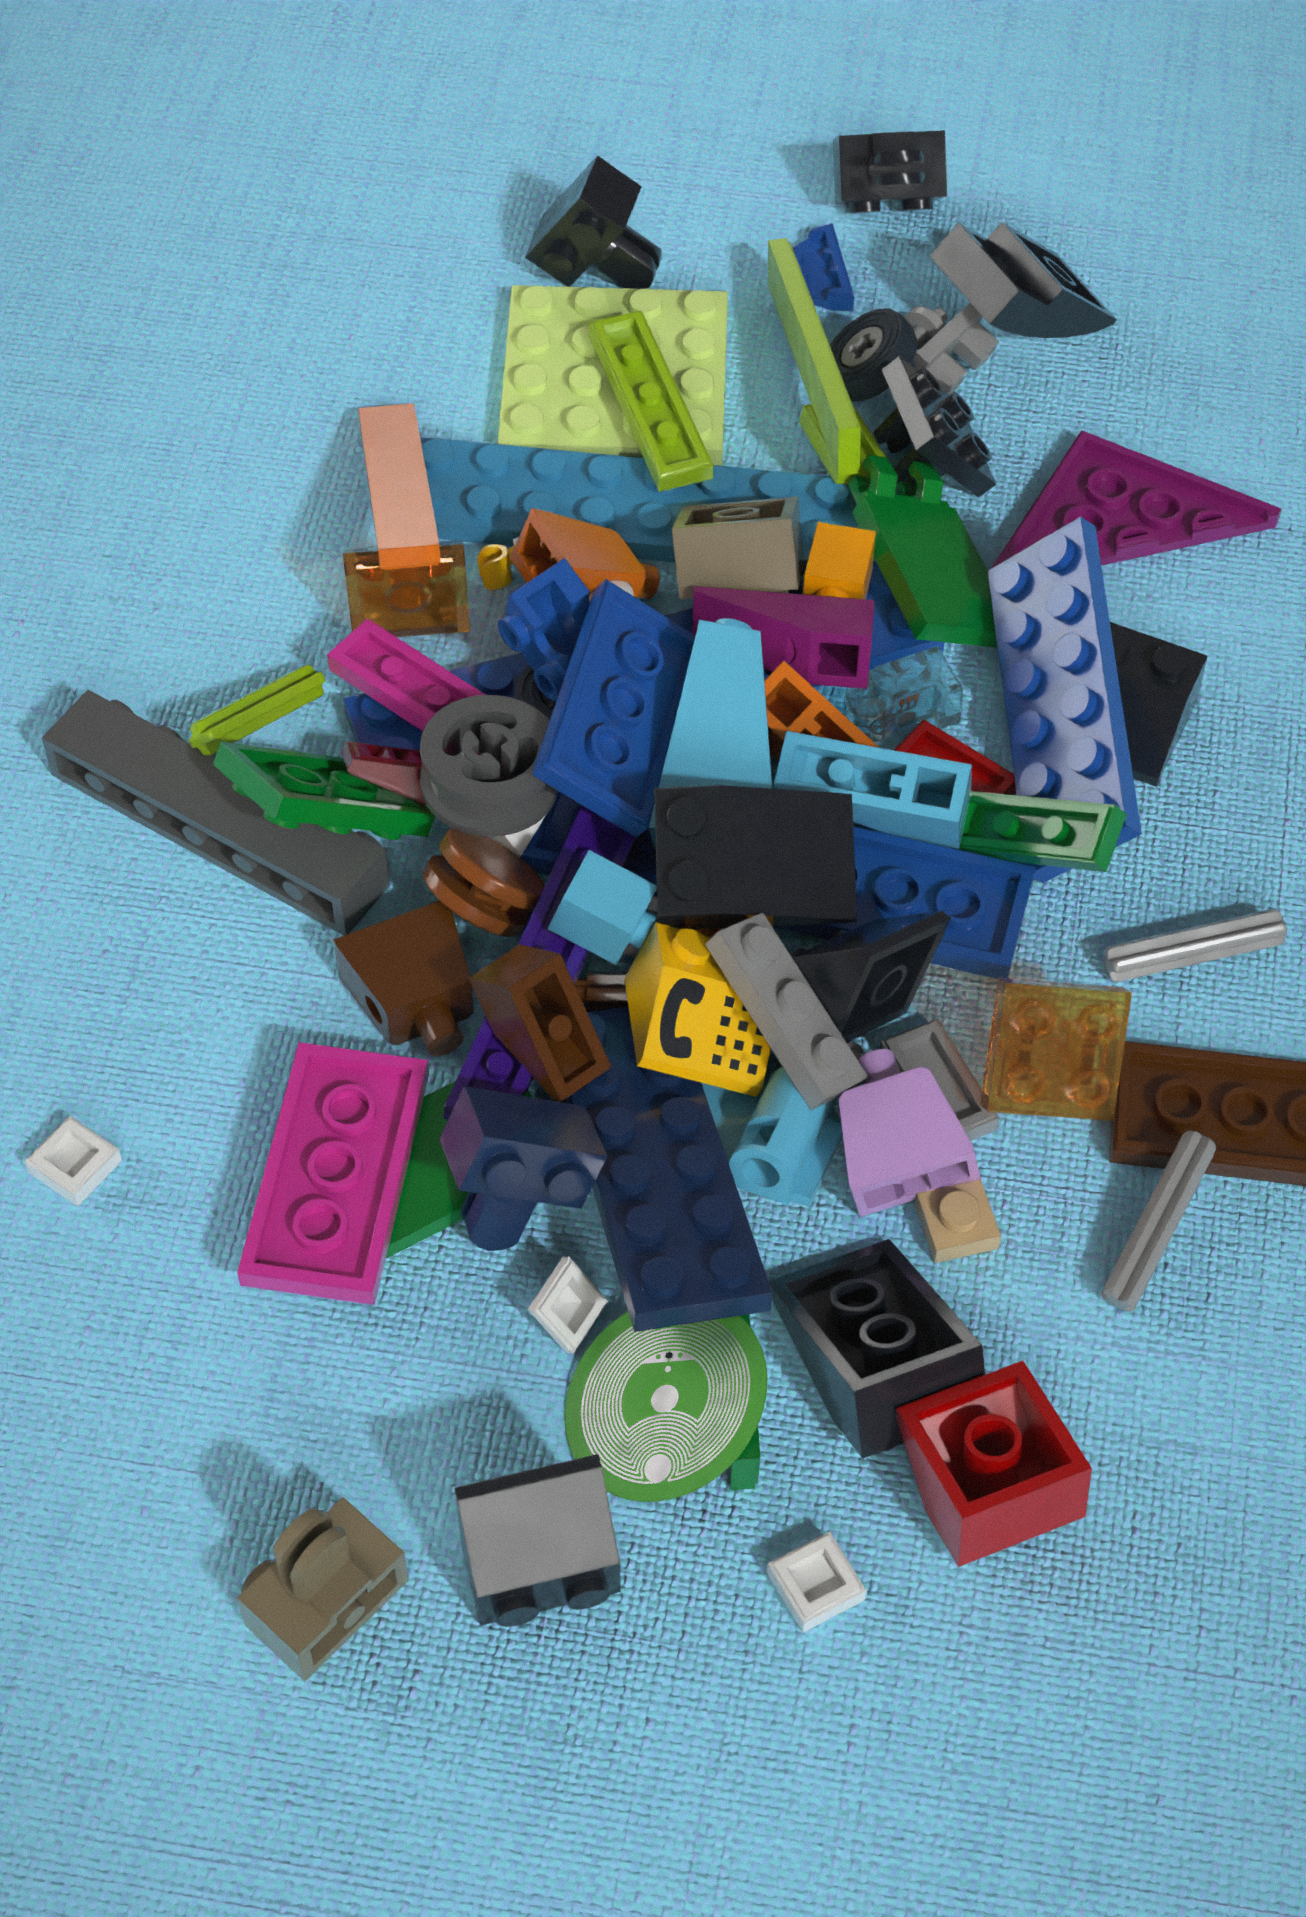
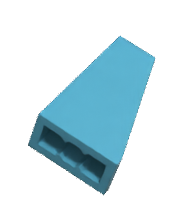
M722 618L717 620L716 623L699 620L659 788L723 785L772 789L761 631L752 630L748 624L736 619ZM654 804L649 830L653 848L656 849Z

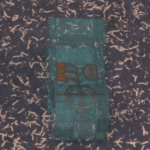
M939 646L869 670L867 689L846 688L845 716L873 742H881L889 738L895 729L920 722L923 719L932 718L936 726L942 729L961 723L963 687Z

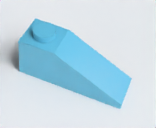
M786 731L773 789L852 794L853 822L886 834L959 849L972 791V764Z

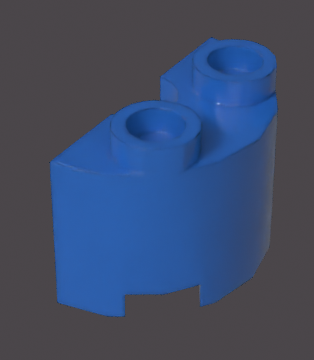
M565 558L509 594L505 605L506 616L498 621V630L505 644L513 651L522 653L528 665L534 670V679L539 690L552 701H557L590 604V591Z

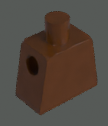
M441 901L333 939L338 974L342 983L387 1043L399 1045L421 1037L428 1053L432 1056L447 1055L462 1044L464 1036L457 1022L468 1019L474 1013L472 985L468 979L470 974L453 913Z

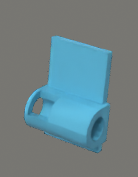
M783 1067L773 1072L762 1096L758 1095L757 1097L702 1083L736 1187L786 1205L793 1201L810 1207L843 1137L842 1124L829 1119L832 1101L814 1110H810Z

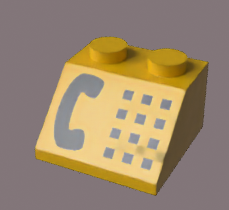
M656 922L624 978L637 1066L757 1097L763 1088L771 1047L706 947L705 943L711 937L704 936L692 929H678Z

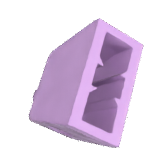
M877 1049L861 1056L858 1061L869 1078L862 1083L863 1085L843 1091L838 1097L848 1182L859 1216L863 1217L916 1200L917 1193L980 1180L981 1177L972 1143L929 1068L918 1067L900 1073L894 1052L889 1049Z

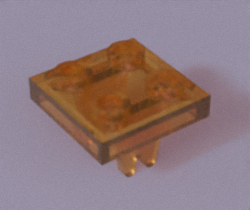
M998 977L980 1106L987 1112L1113 1121L1132 993L1124 987Z

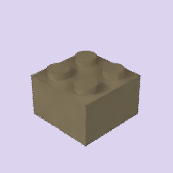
M799 497L682 507L672 527L679 599L694 598L695 586L789 593V590H798L805 566Z

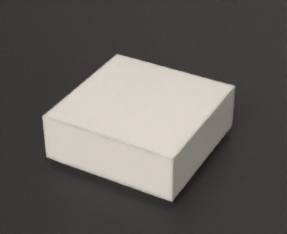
M69 1115L25 1160V1164L29 1174L78 1207L119 1165L122 1158L117 1147Z
M830 1531L767 1564V1575L802 1633L865 1601L866 1589Z

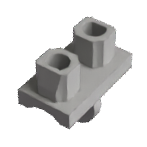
M971 303L946 325H944V322L947 320V314L941 308H936L932 311L929 308L917 306L904 316L912 326L918 341L917 349L919 350L913 359L914 368L920 370L924 367L929 370L939 382L942 390L948 395L952 394L960 386L968 374V371L951 356L956 353L974 370H978L990 358L999 344V341L979 323L982 315Z

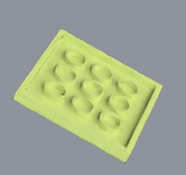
M512 285L497 444L643 458L589 337V322L642 310L713 465L722 466L728 291Z

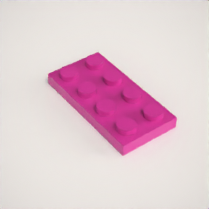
M298 1043L237 1271L240 1286L375 1305L429 1078L428 1060Z

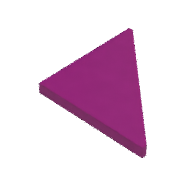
M1081 430L991 569L1079 517H1082L1096 527L1102 566L1272 529L1277 526L1282 509Z

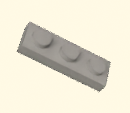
M764 913L718 931L705 943L810 1110H814L838 1098L843 1091L858 1087L869 1078Z

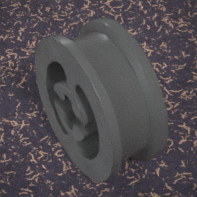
M499 695L467 697L452 702L439 710L425 726L420 741L422 763L420 787L423 800L429 810L441 822L455 830L484 837L514 834L539 822L552 808L558 792L555 788L531 775L550 722L549 719L530 704Z

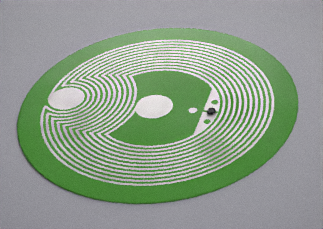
M626 1312L608 1325L585 1351L569 1385L565 1403V1430L574 1459L598 1454L603 1470L606 1491L617 1497L632 1501L657 1502L670 1500L694 1492L713 1481L732 1465L748 1445L756 1431L765 1406L768 1379L767 1367L762 1347L754 1331L741 1316L634 1332L629 1313Z

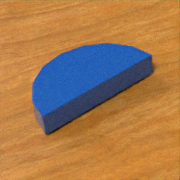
M833 223L813 228L809 231L806 240L793 247L814 305L832 311H853L854 294Z

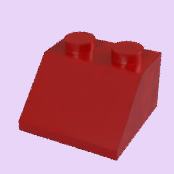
M1023 1360L896 1408L897 1422L925 1512L958 1567L1086 1517L1092 1467Z

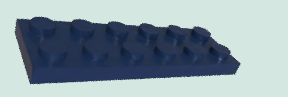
M629 1007L587 1012L612 1067L566 1098V1101L569 1104L586 1107L607 1154V1158L595 1180L592 1190L634 1332L770 1311L772 1290L702 1083L637 1066Z

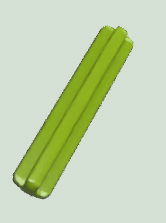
M303 665L193 722L190 726L192 736L188 739L193 749L198 747L205 756L212 755L218 751L220 742L235 743L320 698L324 693L322 686L326 681L322 672L316 673L311 665Z

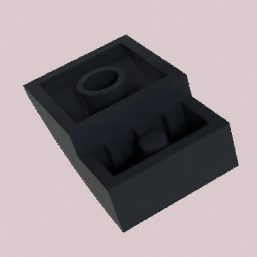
M958 222L930 255L931 259L989 325L1006 332L1026 337L1067 338L1097 332L1113 325L1117 321L1056 253L1003 222L1000 223L988 238Z

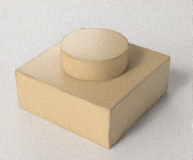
M981 1179L917 1193L915 1208L934 1263L999 1249L1001 1234Z

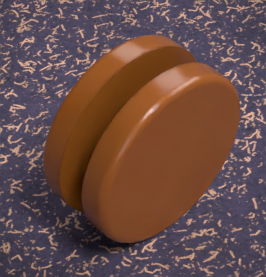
M453 828L450 829L439 844L442 855L430 857L423 868L422 877L426 886L439 901L469 923L499 936H518L529 922L528 914L535 909L545 887L543 880L524 860L491 838L466 834Z

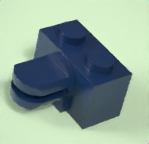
M467 1086L463 1087L439 1139L458 1189L468 1192L460 1209V1214L466 1225L469 1238L477 1247L488 1251H499L515 1246L538 1202L582 1209L607 1158L605 1149L585 1106Z

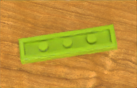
M642 310L589 322L591 342L658 491L661 492L713 479V463Z

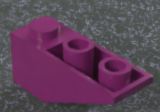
M695 586L692 634L696 636L699 620L716 623L717 620L722 618L736 619L748 624L752 630L761 631L764 669L773 672L785 661L809 684L867 689L875 600Z

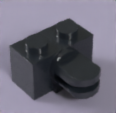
M945 130L839 135L833 139L835 205L849 204V214L881 212V202L901 201L902 211L933 209V200L947 197Z
M597 155L543 214L525 258L567 287H570L589 266H592L623 288H649L660 265L662 250L627 225L642 186Z

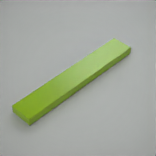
M787 238L768 240V288L837 476L857 474L858 470H860L861 426L791 243L788 242Z

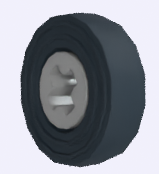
M890 308L875 309L859 316L845 326L830 344L851 402H863L880 395L889 388L882 369L898 356L911 364L915 357L918 341L912 326L901 314Z

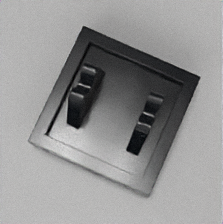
M900 356L884 367L882 372L897 408L873 432L878 444L886 442L890 453H896L912 443L914 445V448L893 468L898 475L897 484L899 482L917 484L916 479L908 471L912 462L916 461L932 464L940 477L948 474L977 497H980L994 487L996 482L987 464L992 459V456L986 444L973 432L969 422L974 419V415L966 401L956 392L948 395L942 390L939 382L929 370L924 367L916 370Z

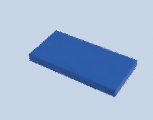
M605 579L594 589L531 775L634 837H638L647 830L655 804L654 788H659L695 635L609 580Z

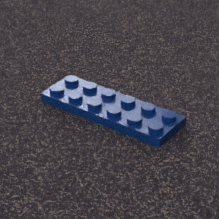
M1079 517L988 570L1016 794L1018 796L1116 805L1127 814L1115 846L1117 847L1141 835L1142 832L1096 527L1082 517ZM1025 863L1028 866L1036 867L1034 879L1041 883L1072 869Z

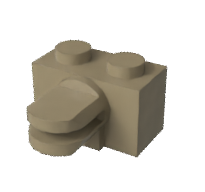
M342 1497L327 1512L312 1508L296 1518L282 1532L273 1546L276 1561L266 1560L258 1565L246 1578L241 1589L242 1593L237 1597L244 1625L305 1682L409 1581L405 1554L403 1550Z

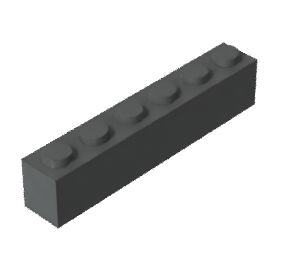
M87 690L42 737L52 776L342 935H347L352 931L390 886L386 849L371 835L361 831L356 833L351 831L350 834H338L328 831L319 825L301 823L297 829H290L268 821L263 816L264 810L252 799L234 791L232 788L233 782L213 765L217 753L209 756L203 755L198 748L193 749L189 743L183 741L171 728L164 725L155 726L135 715L127 705L118 700L109 701Z

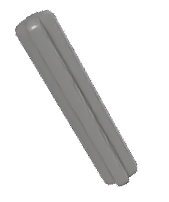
M1269 909L1109 945L1104 950V968L1111 981H1125L1279 946L1285 942L1287 927L1279 910Z
M1192 1130L1183 1133L1104 1285L1102 1298L1107 1303L1126 1312H1131L1136 1308L1214 1156L1216 1144L1210 1138Z

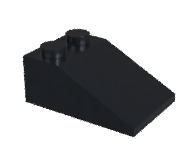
M723 785L654 788L658 918L661 924L678 929L692 930L727 928L760 913H764L771 926L857 922L852 794Z
M890 1239L769 1281L772 1290V1301L832 1420L862 1459L879 1452L891 1450L904 1443L896 1418V1408L985 1375L982 1344Z

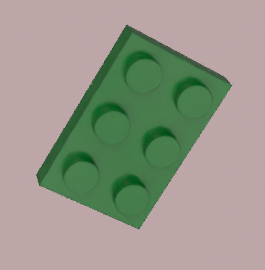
M220 742L213 765L233 782L232 788L234 791L252 799L264 810L263 816L268 821L281 827L297 829L301 823L319 825L328 831L338 834H350L352 829L369 830L373 834L386 839L399 840L402 834L428 837L435 819V815L424 804L349 774L342 757Z

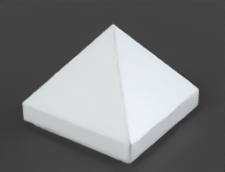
M563 1256L527 1310L567 1354H574L608 1300L570 1257Z

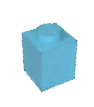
M589 850L562 898L548 930L617 965L628 943L640 949L657 917V914L647 909L657 889V885Z

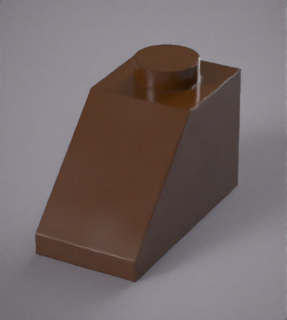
M519 944L468 978L496 1037L554 1100L562 1102L612 1067L560 953Z

